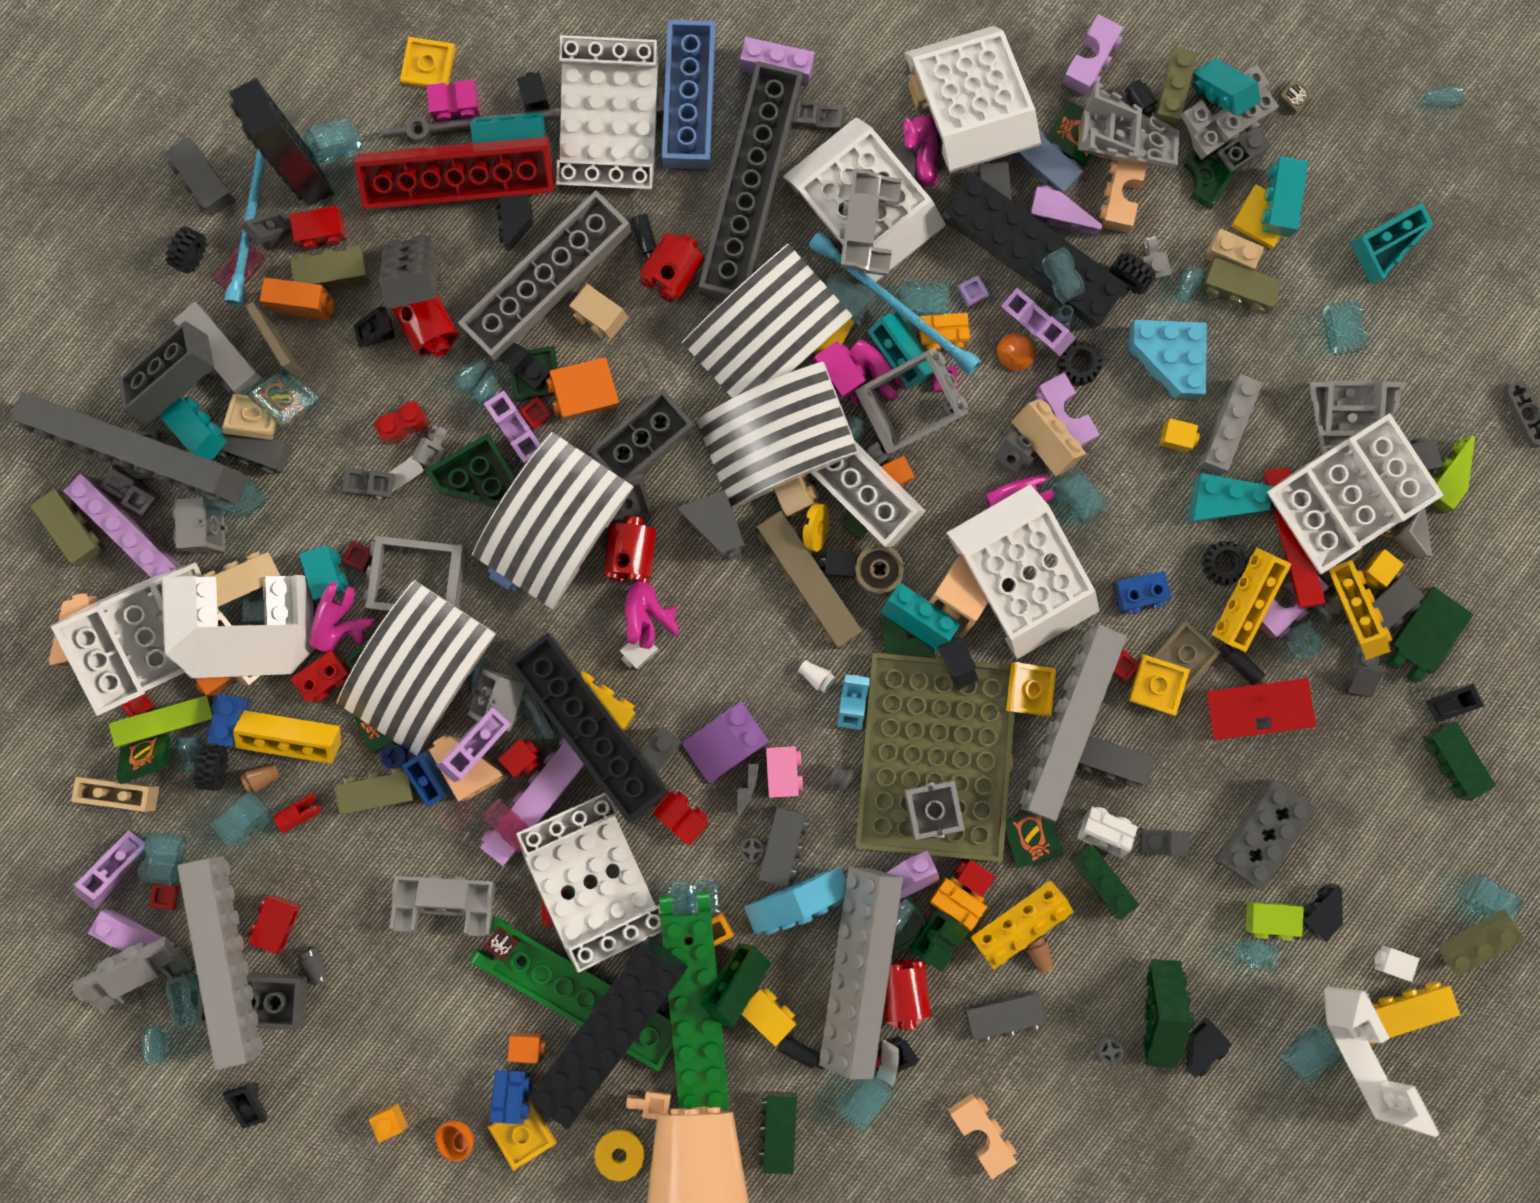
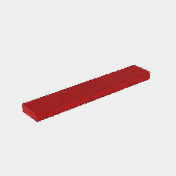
M1289 467L1265 471L1263 475L1266 485L1274 487L1290 476L1291 473ZM1271 501L1286 561L1292 564L1289 568V574L1298 608L1305 609L1323 606L1325 600L1317 570Z

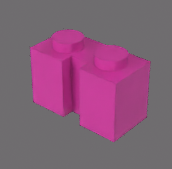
M474 79L455 81V84L446 85V83L426 85L429 113L434 121L445 122L456 118L471 119L474 116H481L478 89Z
M836 341L814 356L811 363L824 362L840 401L862 386L866 380L862 368L858 364L855 365L851 360L848 348L845 345H841L839 341Z

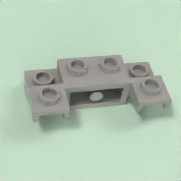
M1257 64L1243 74L1258 81L1261 103L1239 116H1235L1224 109L1212 115L1201 100L1180 115L1191 135L1193 149L1201 160L1226 143L1231 144L1240 138V134L1244 131L1249 132L1256 126L1259 127L1260 124L1258 122L1279 107L1266 88L1270 84Z
M854 168L850 199L844 201L843 215H847L846 224H841L840 238L844 239L840 263L841 268L862 270L867 274L889 276L892 250L873 247L879 203L899 204L902 179Z
M428 875L427 878L395 876L392 888V912L389 929L391 932L416 933L419 914L465 917V936L490 937L495 892L494 882L466 880L464 877L454 876L451 879H442L437 875Z
M165 936L147 946L142 941L134 946L127 947L123 952L113 957L102 960L97 964V971L74 982L73 993L81 1002L92 1004L103 1014L106 1012V1008L118 1002L121 1004L125 1003L124 994L157 978L159 970L171 980L174 974L186 968L191 970L192 962L180 947L174 948Z

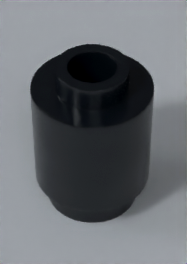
M1141 79L1134 81L1124 90L1127 94L1125 97L1131 107L1134 104L1142 108V114L1148 116L1156 110L1155 105L1158 101L1148 85L1143 83Z

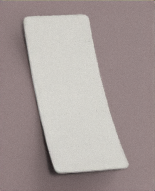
M413 456L388 472L395 474L392 492L423 472L420 463L412 459Z
M881 1039L882 1065L879 1066L877 1077L893 1086L898 1070L899 1051L897 1047Z

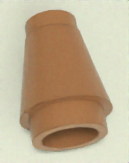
M272 764L245 771L246 774L240 776L249 794L251 792L257 793L276 780V778H279L280 774L276 765Z
M1040 936L1025 948L1040 973L1049 972L1054 968L1046 938Z

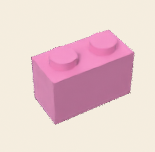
M796 746L766 748L769 798L799 796L798 791L803 790L802 776H797V766H802L801 751H796Z

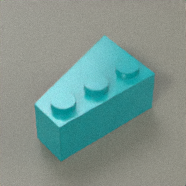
M1201 473L1194 478L1187 524L1263 514L1270 510L1271 499L1266 492L1273 488V486Z

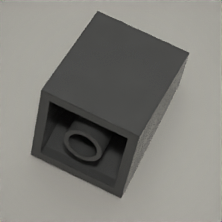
M725 490L679 506L682 518L722 559L728 558L731 561L742 557V552L746 551L745 544Z

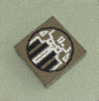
M1296 80L1279 96V99L1296 114L1314 95Z

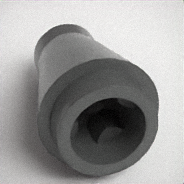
M316 946L309 947L297 954L298 964L310 978L313 985L327 980L321 951L317 950Z

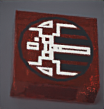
M499 926L483 947L503 962L519 941L503 927Z

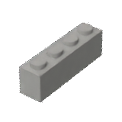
M194 302L173 319L177 326L186 321L208 335L214 368L211 372L215 376L219 374L224 381L221 384L230 394L235 392L236 394L244 395L263 379L198 303Z
M1239 374L1232 380L1198 467L1219 476L1229 470L1260 392L1262 382L1243 374Z

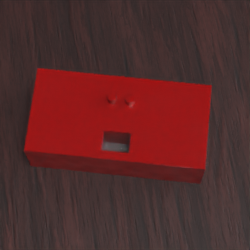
M1309 678L1207 691L1214 740L1316 727Z

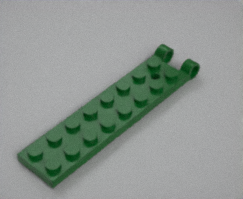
M709 891L697 892V913L673 915L672 895L659 896L664 948L688 965L684 975L668 995L679 1108L720 1107V1110L729 1109L722 1024L717 1023L701 1006L717 979ZM686 936L693 938L691 944L684 943L683 940Z
M497 916L492 918L491 931L500 935L499 933L508 935L513 943V946L512 944L510 945L512 950L510 951V949L507 950L505 948L502 950L503 953L506 951L509 953L504 956H497L502 953L499 949L493 959L484 951L475 948L468 959L475 966L487 971L581 1027L612 986L611 983L587 969L578 973L571 960L514 928ZM522 956L526 959L524 966L518 965V957ZM656 1011L626 1053L659 1072L673 1047L671 1018Z

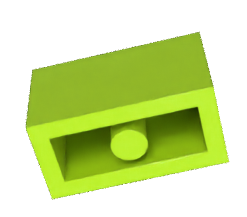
M1247 901L1246 931L1254 933L1253 937L1269 939V934L1278 935L1280 940L1294 941V936L1302 937L1304 907L1293 904Z

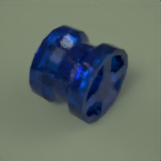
M391 744L386 746L381 752V761L388 768H402V765L409 761V752L400 745Z

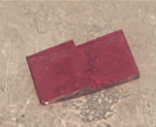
M251 245L249 246L247 263L244 269V283L253 275L265 259V256ZM239 248L230 255V262L213 275L214 281L225 290L235 274Z
M499 798L482 815V818L508 844L520 853L522 850L516 833L529 828V826Z

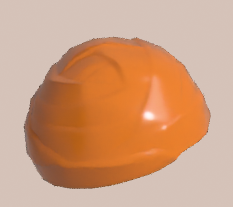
M1012 333L1006 335L998 343V359L1004 367L1010 370H1025L1035 359L1034 344L1024 334Z
M447 1121L437 1129L435 1135L436 1147L445 1159L457 1162L463 1161L473 1150V1132L462 1121Z

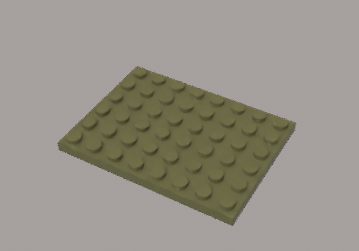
M872 653L855 848L920 854L928 850L929 855L1003 862L1015 712L1006 711L1011 665L974 662L979 681L957 691L943 659ZM955 781L965 830L945 834V837L935 838L934 836L919 840L913 839L903 790L925 786L924 784L932 782Z

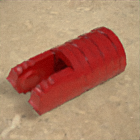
M314 793L307 795L273 815L277 827L283 834L322 813L320 806H313L303 811V809L315 803L316 796Z

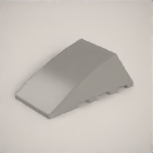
M1096 81L1081 116L1078 150L1121 162L1175 168L1178 165L1180 131L1154 115L1151 118L1142 114V108L1135 104L1132 107L1121 101L1122 96L1114 91L1112 94H1109L1102 89L1103 85Z
M1323 380L1308 382L1321 453H1325L1389 413L1394 418V414L1398 411L1400 405L1399 399L1402 390L1404 391L1407 382L1375 380Z

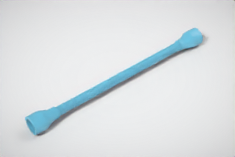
M259 149L257 150L244 222L253 219L256 214L266 160ZM244 229L242 230V239L239 245L236 271L226 289L224 298L225 303L233 306H244L246 296L244 269L247 263L251 237Z
M821 231L816 233L811 239L809 247L818 254L827 256L840 264L842 254L835 248L831 239ZM844 268L861 283L870 288L877 296L884 299L898 313L905 316L907 320L912 322L923 333H926L928 337L933 339L943 349L945 348L950 356L955 359L959 368L970 376L978 368L981 360L973 353L954 346V344L949 342L944 336L942 337L938 331H935L933 327L914 314L912 310H909L907 306L902 305V302L893 297L882 286H879L877 282L872 280L863 271Z

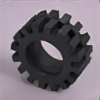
M187 226L180 227L179 231L175 232V237H171V244L168 243L167 248L169 250L166 251V262L169 266L190 274L191 271L194 272L196 270L195 266L198 267L200 265L199 261L204 257L202 254L206 252L204 248L207 246L206 237L204 234Z
M1121 252L1109 268V272L1128 285L1126 290H1131L1132 293H1137L1138 295L1144 294L1156 278L1154 270L1149 268L1147 263H1143L1141 258L1137 259L1136 255H1130L1128 252Z
M1075 340L1058 357V373L1060 375L1065 372L1071 385L1075 383L1076 386H1081L1082 384L1085 386L1092 382L1100 373V369L1103 366V363H1101L1103 357L1102 355L1099 356L1100 350L1099 348L1095 349V344L1092 342L1089 345L1087 340L1082 342ZM1075 355L1085 356L1089 363L1088 369L1083 372L1074 370L1071 366L1072 357Z
M1224 540L1210 546L1202 556L1204 560L1201 561V565H1204L1202 571L1208 575L1206 578L1208 580L1212 579V583H1219L1221 586L1238 582L1249 561V557L1245 556L1247 551L1241 549L1242 545L1239 543L1234 544L1235 541L1230 540L1226 542ZM1221 554H1227L1232 557L1234 566L1230 572H1223L1218 568L1217 558Z
M203 745L198 751L199 755L196 756L197 762L194 763V786L197 789L219 791L222 785H224V777L227 776L228 752L225 747Z

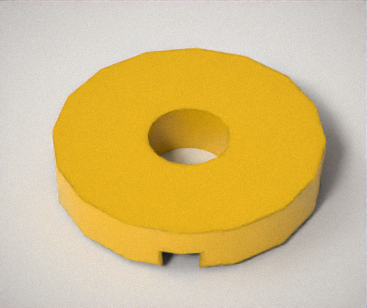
M814 503L806 515V518L810 519L809 523L803 527V542L806 549L818 552L826 541L830 516L827 505Z
M625 1129L611 1130L602 1136L596 1145L594 1154L595 1164L600 1173L609 1180L618 1182L635 1176L642 1167L645 1156L641 1140L633 1132ZM615 1149H623L627 1155L626 1159L623 1161L615 1160L613 1157Z

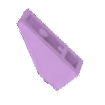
M1037 186L1033 194L1029 214L1044 225L1097 237L1102 228L1101 223L1062 192L1056 191L1051 186Z
M492 707L447 752L436 766L453 782L460 781L511 724Z
M128 830L74 885L76 895L96 909L114 891L148 845Z
M928 850L903 861L887 872L903 877L900 899L940 882L938 872Z
M114 909L100 911L88 934L122 951L142 941L147 946L162 938V936Z

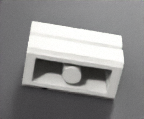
M1091 807L1084 815L1077 839L1123 859L1132 848L1133 839L1138 827L1131 824V821L1127 818H1117L1108 814V811L1102 807Z

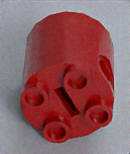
M669 232L665 233L639 271L641 276L639 282L650 290L653 287L659 291V296L669 303L673 299L679 300L705 261L704 256L696 249L698 246L697 241L685 233H682L680 237ZM661 273L667 274L670 277V279H664L661 276Z
M437 291L436 299L391 308L417 356L423 357L432 354L433 357H440L450 351L452 344L459 336Z
M624 516L623 523L609 524L603 570L605 578H611L612 581L626 582V578L635 580L636 583L644 582L649 584V579L652 578L657 530L652 527L643 526V518Z
M900 960L899 964H890L882 1021L898 1030L915 1029L925 1018L931 1016L926 965L924 960Z

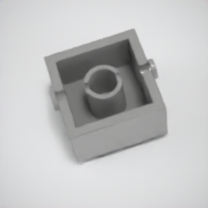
M204 497L175 499L173 518L176 531L173 533V540L176 548L195 554L225 552V533L228 527L224 524V505Z
M482 668L477 685L471 691L473 698L467 715L479 721L493 707L511 724L506 729V731L511 732V728L515 725L518 718L517 710L519 704L525 697V685L508 675ZM475 690H479V694H475Z
M955 781L932 782L924 784L925 786L903 790L913 839L919 840L934 836L935 838L945 837V834L965 830Z

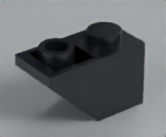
M528 194L500 197V206L496 207L498 220H502V229H499L500 243H504L507 251L513 250L533 226L532 202Z
M1326 884L1321 887L1317 892L1318 897L1312 903L1309 902L1303 906V925L1318 940L1327 942L1343 925L1342 888L1335 884Z
M1206 1018L1189 1033L1186 1071L1194 1078L1202 1077L1211 1069L1210 1065L1216 1059L1224 1058L1229 1052L1228 1048L1232 1046L1230 1041L1214 1023Z

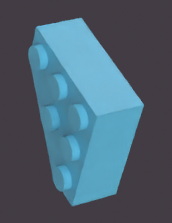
M1134 320L1128 328V351L1134 357H1137L1146 366L1145 369L1169 390L1168 393L1174 399L1199 400L1206 394L1207 323Z
M837 867L744 906L754 934L765 932L766 935L780 930V926L782 930H786L795 926L797 921L799 925L805 924L813 920V914L816 917L828 912V906L834 908L843 904L846 879L841 867Z

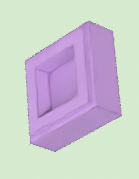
M979 275L957 285V289L967 308L990 296Z

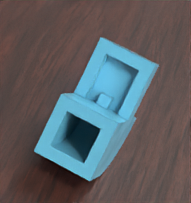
M845 674L839 706L838 727L862 729L870 678Z

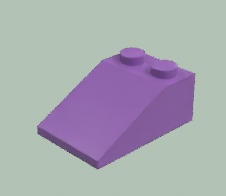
M740 701L681 744L707 782L711 783L769 741Z

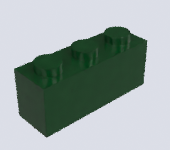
M1447 722L1423 736L1427 751L1432 756H1435L1439 763V771L1444 777L1449 779L1452 784L1451 790L1457 798L1464 801H1472L1496 787V784L1457 722Z
M1085 845L1069 858L1070 862L1114 918L1121 920L1139 906L1135 898L1093 845Z
M738 943L701 1006L717 1023L734 1027L771 966V963L756 946Z
M767 1091V1098H762L761 1113L766 1114V1124L761 1123L760 1139H765L764 1149H759V1165H763V1173L794 1174L797 1092Z

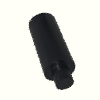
M640 214L634 216L631 220L641 255L646 256V259H648L657 245L648 214Z
M1224 644L1220 650L1226 654L1224 659L1251 685L1257 684L1264 677L1265 673L1240 649L1233 648L1228 644Z
M787 1035L780 1041L776 1051L810 1069H813L814 1066L821 1070L824 1068L819 1065V1052Z

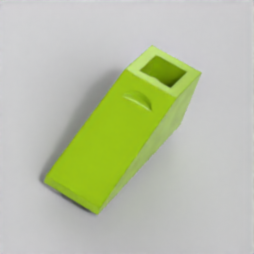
M1473 435L1465 439H1459L1451 449L1454 451L1452 455L1442 461L1443 467L1438 468L1440 471L1435 477L1432 476L1444 496L1431 504L1443 513L1454 510L1468 491L1475 437Z

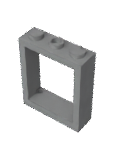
M936 348L918 355L855 390L887 455L968 414L967 402L962 395H959L956 389V380L951 373H948L945 367V358ZM928 360L954 413L900 440L874 389Z
M375 536V542H372L370 546V555L373 556L372 565H369L367 569L369 587L365 590L363 602L366 604L367 609L389 612L394 606L391 603L377 602L385 546L452 553L445 600L459 609L467 551L464 546Z

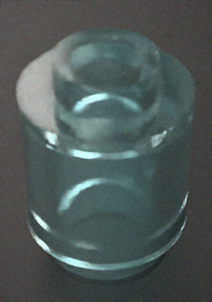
M162 1026L146 1027V1032L141 1033V1058H144V1064L165 1062V1056L168 1055L167 1030H162Z

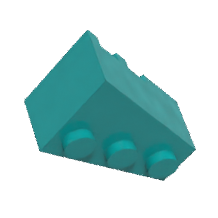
M1423 203L1408 208L1349 242L1370 284L1384 280L1388 272L1403 259L1405 253L1433 225Z

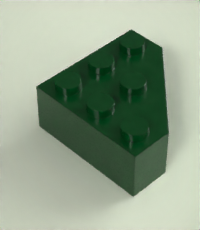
M489 433L425 470L436 490L442 495L492 508H497L516 479V476Z
M1151 959L1146 976L1148 1000H1145L1144 1020L1147 1023L1146 1035H1144L1143 1039L1146 1066L1176 1068L1179 1058H1183L1184 1044L1189 1041V1029L1194 1026V1014L1189 1010L1191 996L1190 992H1186L1187 973L1183 971L1181 961Z

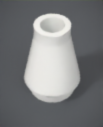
M807 660L802 663L798 670L818 692L826 693L835 680V677L831 675V671L812 664Z

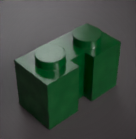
M937 909L910 950L922 960L943 972L953 957L950 952L955 945L960 947L970 931Z

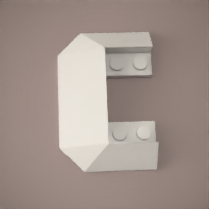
M186 576L162 578L164 654L181 667L190 678L292 674L315 649L309 643L314 620V608L306 576L263 577L264 625L218 626L216 577Z
M1336 987L1325 988L1324 1011L1327 1026L1375 1119L1433 1137L1440 1135L1415 1086L1388 1081L1368 1041L1383 1043L1390 1038L1366 992Z

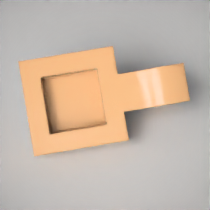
M646 1090L645 1098L628 1094L626 1108L643 1110L642 1118L657 1120V1115L668 1113L671 1094Z

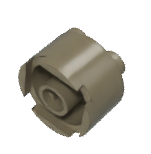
M883 545L870 546L859 555L856 561L855 581L860 589L869 595L877 597L887 595L895 590L903 578V560L900 554L891 547ZM874 566L877 568L882 566L884 568L882 572L884 575H875Z

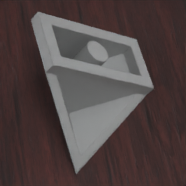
M1425 508L1403 521L1391 537L1418 559L1432 555Z

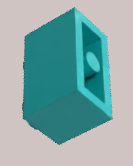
M325 545L299 554L314 601L320 602L326 587L331 581L338 583L336 594L333 598L344 594L348 582L345 574L340 572L338 564L341 563V559L337 550Z

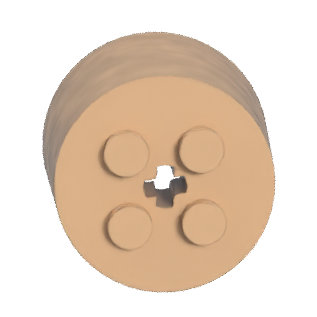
M692 1107V1109L674 1108L670 1109V1113L657 1115L647 1203H749L732 1111H720V1107Z

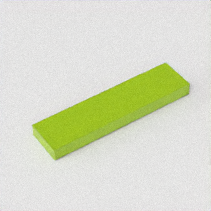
M206 695L108 724L114 746L120 747L210 721L213 718V712L209 696Z

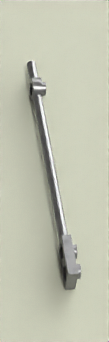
M657 88L656 115L664 114L663 89ZM561 108L496 116L543 112L544 120L561 118ZM417 116L409 119L406 126L382 129L383 139L408 136L413 142L422 143L429 138L431 133L470 129L472 118L428 123L424 118ZM417 129H423L421 134H415Z

